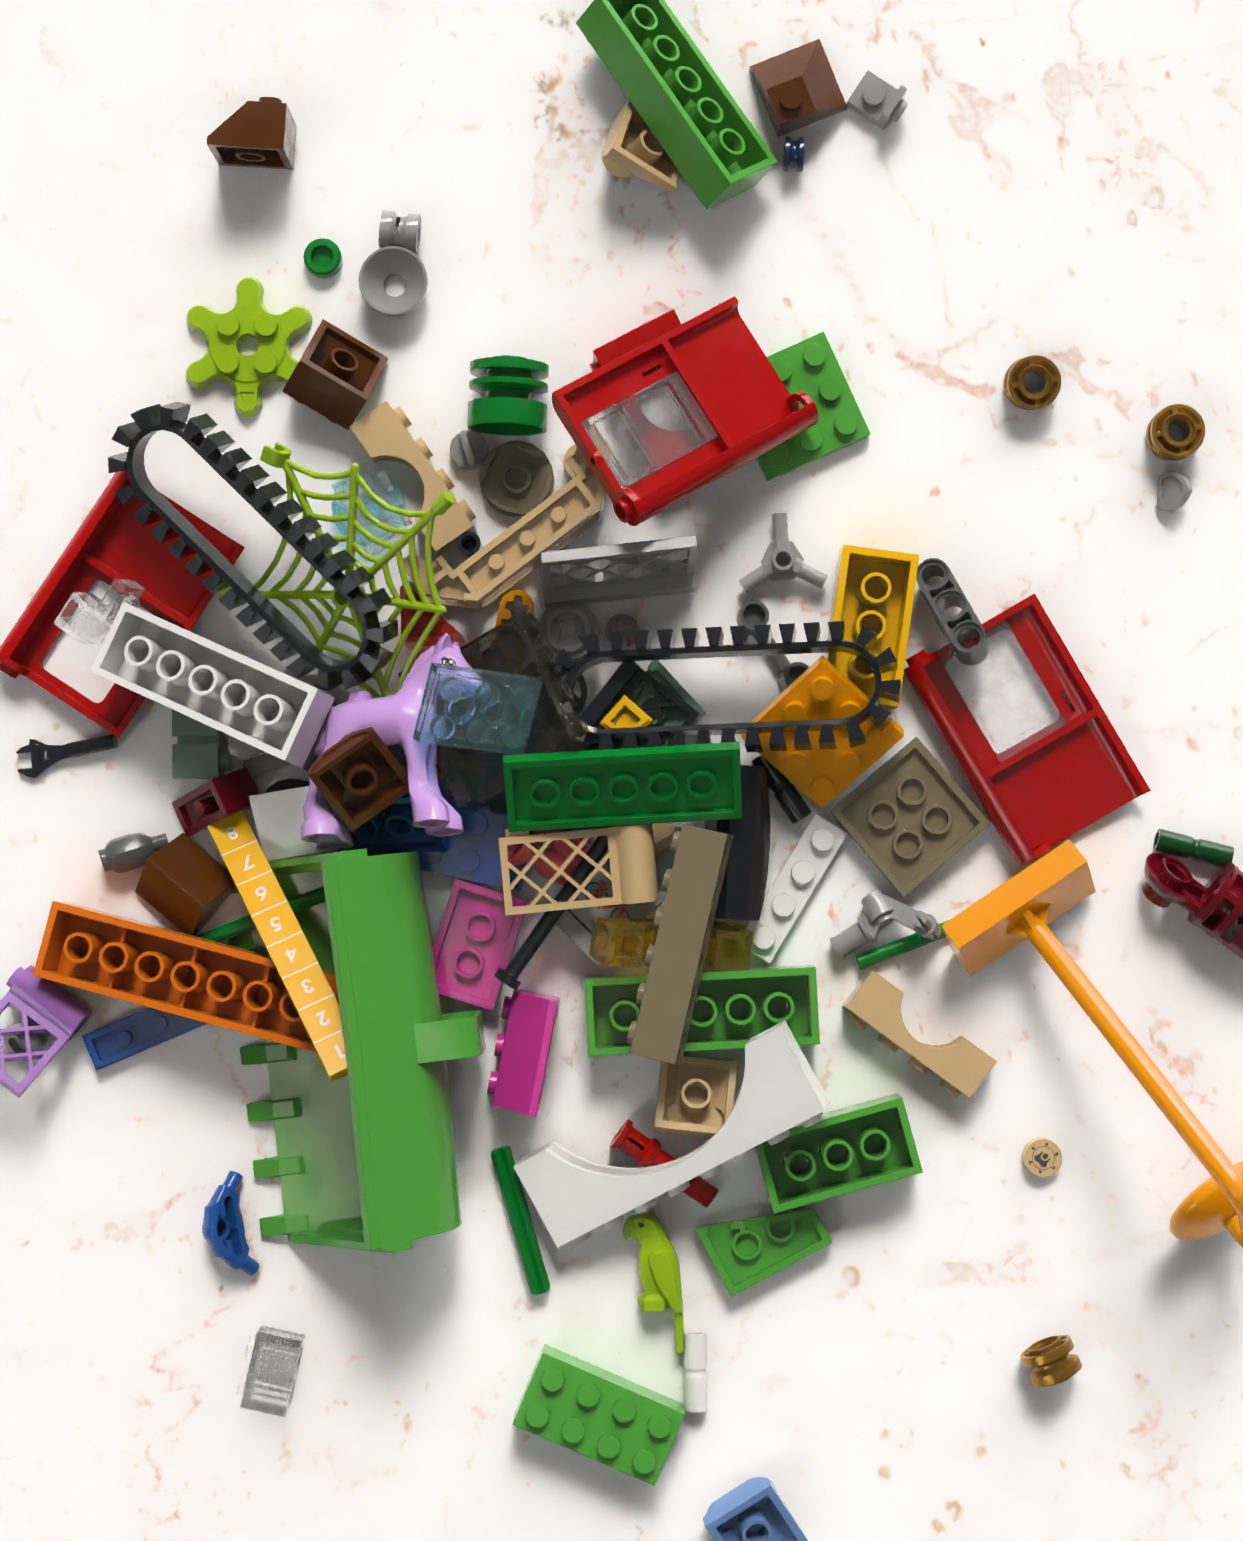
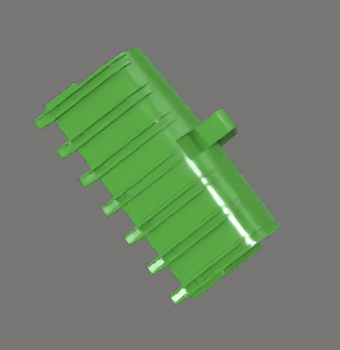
M366 848L268 861L287 900L324 886L325 902L297 912L294 915L321 969L335 973L348 1074L331 1082L317 1053L265 1039V1043L240 1047L242 1065L268 1063L271 1099L246 1104L248 1121L274 1120L278 1156L253 1160L254 1178L280 1177L284 1214L260 1218L261 1236L288 1235L289 1243L396 1253L413 1249L412 1240L444 1233L462 1224L447 1060L469 1058L483 1054L486 1049L482 1010L442 1014L419 851L368 856ZM235 887V889H234L230 894L239 893V892H238L237 888ZM257 929L228 939V945L246 950H254L257 953L269 956Z

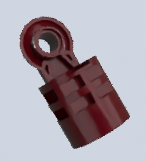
M1159 853L1149 854L1144 865L1146 881L1141 885L1143 894L1147 899L1162 908H1167L1172 902L1178 904L1189 912L1187 920L1190 923L1199 926L1207 935L1216 938L1223 946L1243 959V872L1235 864L1228 862L1204 886L1193 878L1189 869L1179 860Z

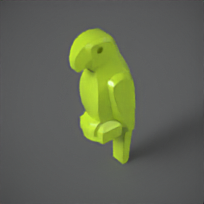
M634 1213L624 1223L623 1236L627 1241L631 1237L640 1244L638 1272L643 1290L637 1297L639 1309L644 1312H661L669 1309L670 1306L673 1308L675 1315L677 1353H682L684 1351L683 1299L678 1255L659 1218L654 1213Z

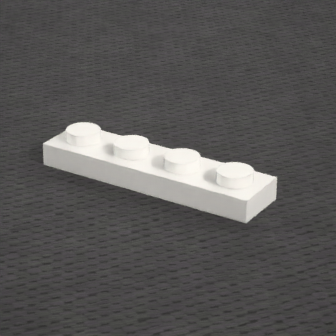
M813 815L765 895L760 919L750 920L737 944L771 963L847 836V832L821 816Z

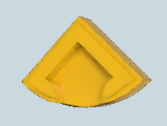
M624 695L599 724L605 729L649 727L654 721Z

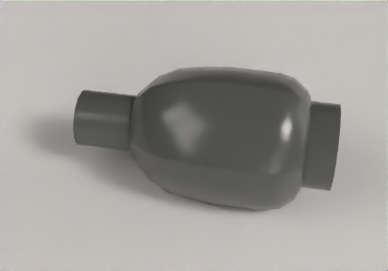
M133 833L110 840L104 849L98 850L105 872L113 870L116 873H125L144 866L148 857L169 842L166 833L154 837L144 833Z

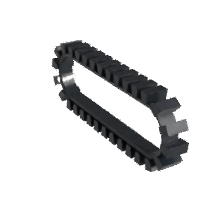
M174 402L163 406L161 404L149 406L130 414L135 422L118 426L111 439L125 447H129L128 452L108 457L109 473L127 470L131 485L115 491L122 505L142 499L146 504L135 512L133 516L143 526L163 519L164 521L160 522L150 533L160 543L180 536L181 538L177 539L167 550L178 560L197 553L198 555L193 557L184 566L195 577L213 569L215 572L201 582L212 594L231 586L232 589L218 600L229 611L247 602L249 606L235 617L246 628L264 619L266 623L252 634L263 644L281 636L283 640L270 649V651L280 661L298 653L301 657L287 667L297 678L317 668L319 672L314 687L330 691L344 683L345 690L374 677L372 673L388 664L394 653L377 645V642L384 644L398 636V620L379 623L376 609L392 602L385 589L381 588L366 596L360 588L374 577L363 567L353 570L345 576L342 572L356 562V560L346 550H342L327 558L325 555L339 543L328 532L312 538L310 541L308 537L322 526L311 515L292 523L291 520L304 510L293 498L281 502L275 507L273 504L287 492L276 481L257 489L256 487L270 475L259 464L243 469L240 472L239 470L253 459L241 447L225 452L222 455L221 453L235 441L224 430L207 435L218 425L207 413L189 418L187 422L191 405ZM160 430L169 431L177 434L187 442L355 608L363 626V642L359 652L352 660L340 661L324 655L154 488L146 474L144 454L150 438Z
M844 621L828 622L831 641H819L821 633L819 622L803 623L807 642H795L797 633L795 623L779 624L783 643H771L772 629L770 624L754 625L758 644H747L748 631L746 626H730L734 645H723L724 633L722 627H705L709 646L698 647L700 634L697 628L681 629L685 647L675 648L676 635L673 629L657 630L661 647L657 649H651L652 637L649 630L633 631L636 645L635 650H627L628 638L625 631L608 632L613 651H600L599 639L595 633L580 637L589 655L576 663L567 651L563 649L554 659L558 669L568 673L564 683L552 679L553 687L551 693L555 700H563L565 705L556 709L557 712L552 724L558 733L572 722L576 724L577 727L566 740L570 746L578 751H586L591 736L600 739L598 750L616 749L614 739H624L623 749L640 748L638 738H648L647 747L664 746L662 737H673L671 746L688 745L686 736H697L696 744L712 743L710 735H722L721 743L736 742L735 734H746L744 745L746 751L763 752L759 733H771L769 742L771 751H787L783 732H796L794 740L795 750H812L808 731H820V750L836 749L833 730L848 729L850 748L866 743L865 735L859 725L868 718L881 732L891 722V712L879 707L878 704L880 698L899 703L901 679L881 681L882 673L897 669V660L891 648H887L874 659L869 650L877 643V633L862 625L856 643L843 641L845 634ZM847 652L865 661L872 670L876 681L875 691L868 705L858 714L845 719L600 729L582 722L576 716L572 704L573 689L578 678L590 667L604 662ZM546 678L545 682L550 686V680ZM548 692L547 694H545V696L547 697V699H549V700L551 701V699H550V697H549V695H548V694H549V692Z

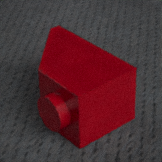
M247 767L207 781L172 802V805L185 834L189 837L207 829L208 825L251 808L249 796L257 795L258 792Z

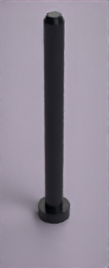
M598 836L586 853L597 864L607 851L606 836ZM582 858L570 877L580 885L594 869V866ZM567 880L554 900L557 902L567 901L577 888ZM565 910L545 912L504 970L499 967L494 976L510 988L517 990L522 983L518 977Z

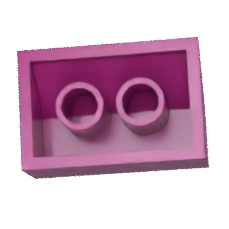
M520 989L513 990L512 997L505 996L501 1018L508 1020L505 1035L498 1033L494 1056L501 1057L498 1072L491 1071L487 1094L494 1095L492 1105L528 1116H537L559 997Z

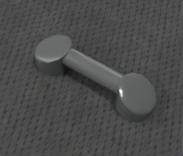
M747 601L738 610L737 625L746 626L748 635H752L757 641L754 625H766L769 620V611L760 601ZM772 637L771 643H776ZM785 654L767 655L780 673L778 680L783 690L788 688L809 668L807 664L802 662L790 663Z

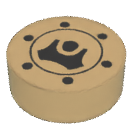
M1035 1138L1025 1145L1022 1151V1162L1030 1173L1038 1177H1049L1059 1170L1062 1164V1152L1053 1141L1046 1138Z

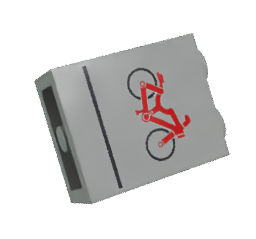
M607 860L602 868L610 874L609 860ZM598 871L584 889L595 898L612 897L610 880ZM581 892L575 900L589 898ZM659 897V901L568 909L564 911L556 925L598 966L663 900Z

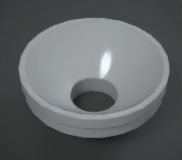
M388 246L376 250L363 262L359 272V289L363 299L372 309L383 315L402 316L410 313L419 306L427 292L428 277L424 264L416 254L403 247ZM391 276H400L406 281V289L400 296H390L384 290L385 282Z

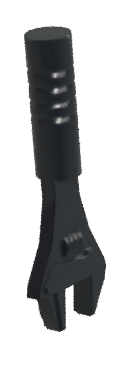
M108 734L65 745H47L38 740L29 739V745L16 751V754L31 753L32 768L18 769V772L27 777L36 778L47 768L63 759L115 749L118 747L117 738L113 734Z

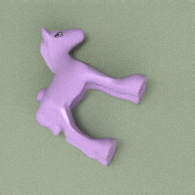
M445 633L438 639L436 646H431L419 655L410 672L407 673L401 689L396 694L372 698L370 692L354 691L348 694V701L331 707L318 733L317 746L313 753L319 756L350 733L372 727L392 754L404 753L413 826L425 828V832L432 836L459 835L464 832L462 817L444 799L438 785L436 764L439 727L436 706L440 694L445 692L471 701L483 696L485 685L462 655L459 643H452L450 635ZM310 779L309 791L303 807L305 822L301 826V840L316 843L317 849L337 851L352 848L354 844L350 829Z

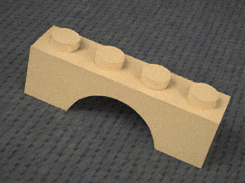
M386 401L349 427L374 464L386 461L399 462L409 466L418 473L424 485V501L420 511H429L431 503L445 490L450 492L455 486L443 468L436 472L428 459L434 455L421 437L417 440L412 438L407 430L412 424L401 407L398 406L393 410L388 401ZM464 499L458 503L456 501L443 515L435 517L431 546L438 556L457 544V540L462 533L476 531L471 523L476 516ZM416 517L414 520L415 523H417L421 518ZM427 525L421 530L425 537Z
M868 969L843 1003V1006L850 1010L846 1017L863 1030L868 1025L872 1026L881 1033L877 1040L894 1053H896L899 1047L911 1055L908 1063L924 1075H927L932 1070L943 1078L938 1085L954 1097L958 1098L962 1092L971 1098L997 1061L963 1036H959L951 1042L941 1045H929L917 1041L908 1032L902 1019L901 1004L904 993L875 971Z

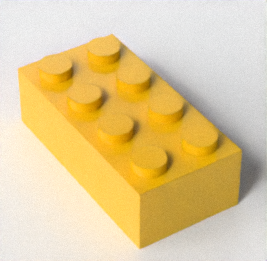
M843 544L839 550L830 622L844 621L845 634L843 641L856 643L862 625L877 633V643L869 650V653L875 659V657L890 647L897 660V669L882 673L881 681L901 679L902 690L919 555ZM829 630L827 641H831ZM826 652L825 658L866 696L872 699L876 681L867 663L851 653ZM880 698L878 706L896 709L899 707L900 700L898 703Z

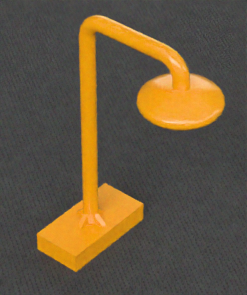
M1068 839L941 925L954 956L970 977L1024 940H1030L1211 1175V1178L1192 1191L1173 1212L1170 1218V1232L1178 1239L1199 1240L1228 1230L1236 1242L1243 1248V1161L1232 1164L1047 926L1096 892L1087 860L1071 840Z

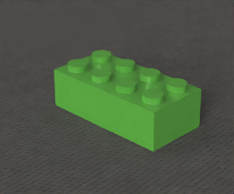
M898 1093L823 1113L825 1117L807 1128H804L802 1123L788 1129L790 1135L774 1145H770L768 1141H765L755 1146L766 1191L774 1214L923 1173L903 1098Z
M544 1344L514 1413L512 1425L655 1486L685 1416L684 1404Z

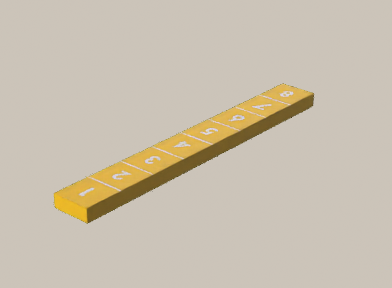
M243 811L208 825L209 833L331 1082L347 1075L339 1003Z

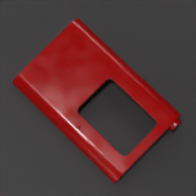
M127 470L115 472L0 646L1 671L15 679L19 674L26 676L118 738L121 737L146 697L114 683L104 700L100 703H95L46 671L43 667L45 657L92 586L97 581H103L154 616L188 631H191L215 594H212L201 583L210 574L215 572L213 569L195 577L184 566L193 557L198 555L197 553L178 560L167 550L170 545L181 538L180 536L160 543L150 533L153 528L164 521L163 519L143 526L133 514L146 503L141 499L122 505L115 491L131 485ZM163 495L234 566L245 547Z

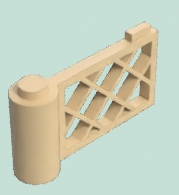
M652 824L621 825L529 835V831L509 832L508 829H505L506 837L498 838L505 916L659 901ZM606 836L608 852L597 864L581 851V848L590 837ZM583 838L577 846L568 839ZM555 840H562L573 849L560 867L556 866L542 854L548 845ZM544 842V844L539 848V850L533 847L530 843ZM524 844L535 853L521 871L508 862L507 845ZM577 853L594 866V869L580 885L563 871ZM539 857L556 870L542 889L524 875ZM607 860H609L610 874L602 868ZM509 868L517 874L511 884ZM598 871L610 880L612 897L595 898L584 889ZM559 875H562L577 888L567 901L557 902L546 893ZM521 878L539 892L529 905L512 906L511 890ZM581 892L589 898L575 900ZM542 896L551 902L536 904Z

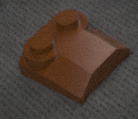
M372 727L350 733L319 755L307 771L309 778L351 832L409 792L407 772Z

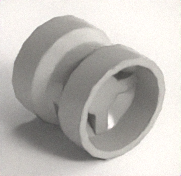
M383 210L379 225V248L398 246L417 253L421 236V214L409 213L407 216H398L395 211Z

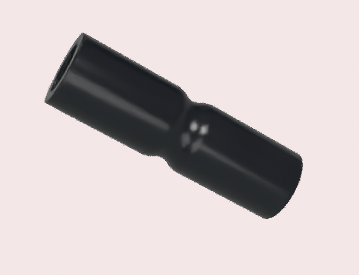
M471 531L462 533L457 540V546L465 560L483 548L478 535ZM476 545L473 550H466L468 546Z
M762 755L751 761L754 766L766 768L768 788L774 792L776 800L792 824L797 823L812 813L796 787Z

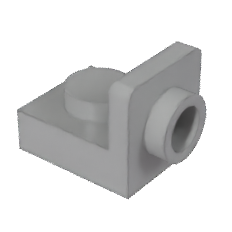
M867 70L846 105L884 130L890 119L896 123L906 109L908 102L903 99L908 88L901 84L897 89Z

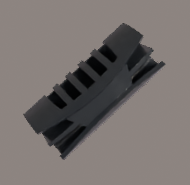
M741 765L742 818L705 821V829L734 835L715 919H760L767 883L770 851L769 789L766 768L762 766Z

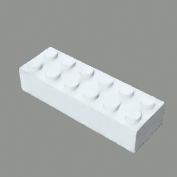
M122 602L90 672L300 768H303L335 697L314 686L125 602Z

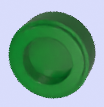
M326 238L315 239L307 245L304 251V263L308 271L315 277L330 278L337 274L342 266L343 258L341 251L332 240Z

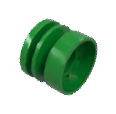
M510 355L479 358L470 362V374L478 378L469 381V388L477 393L485 394L486 397L473 399L468 402L467 427L469 430L502 436H531L547 432V404L532 400L531 397L548 393V384L540 381L549 377L548 364Z

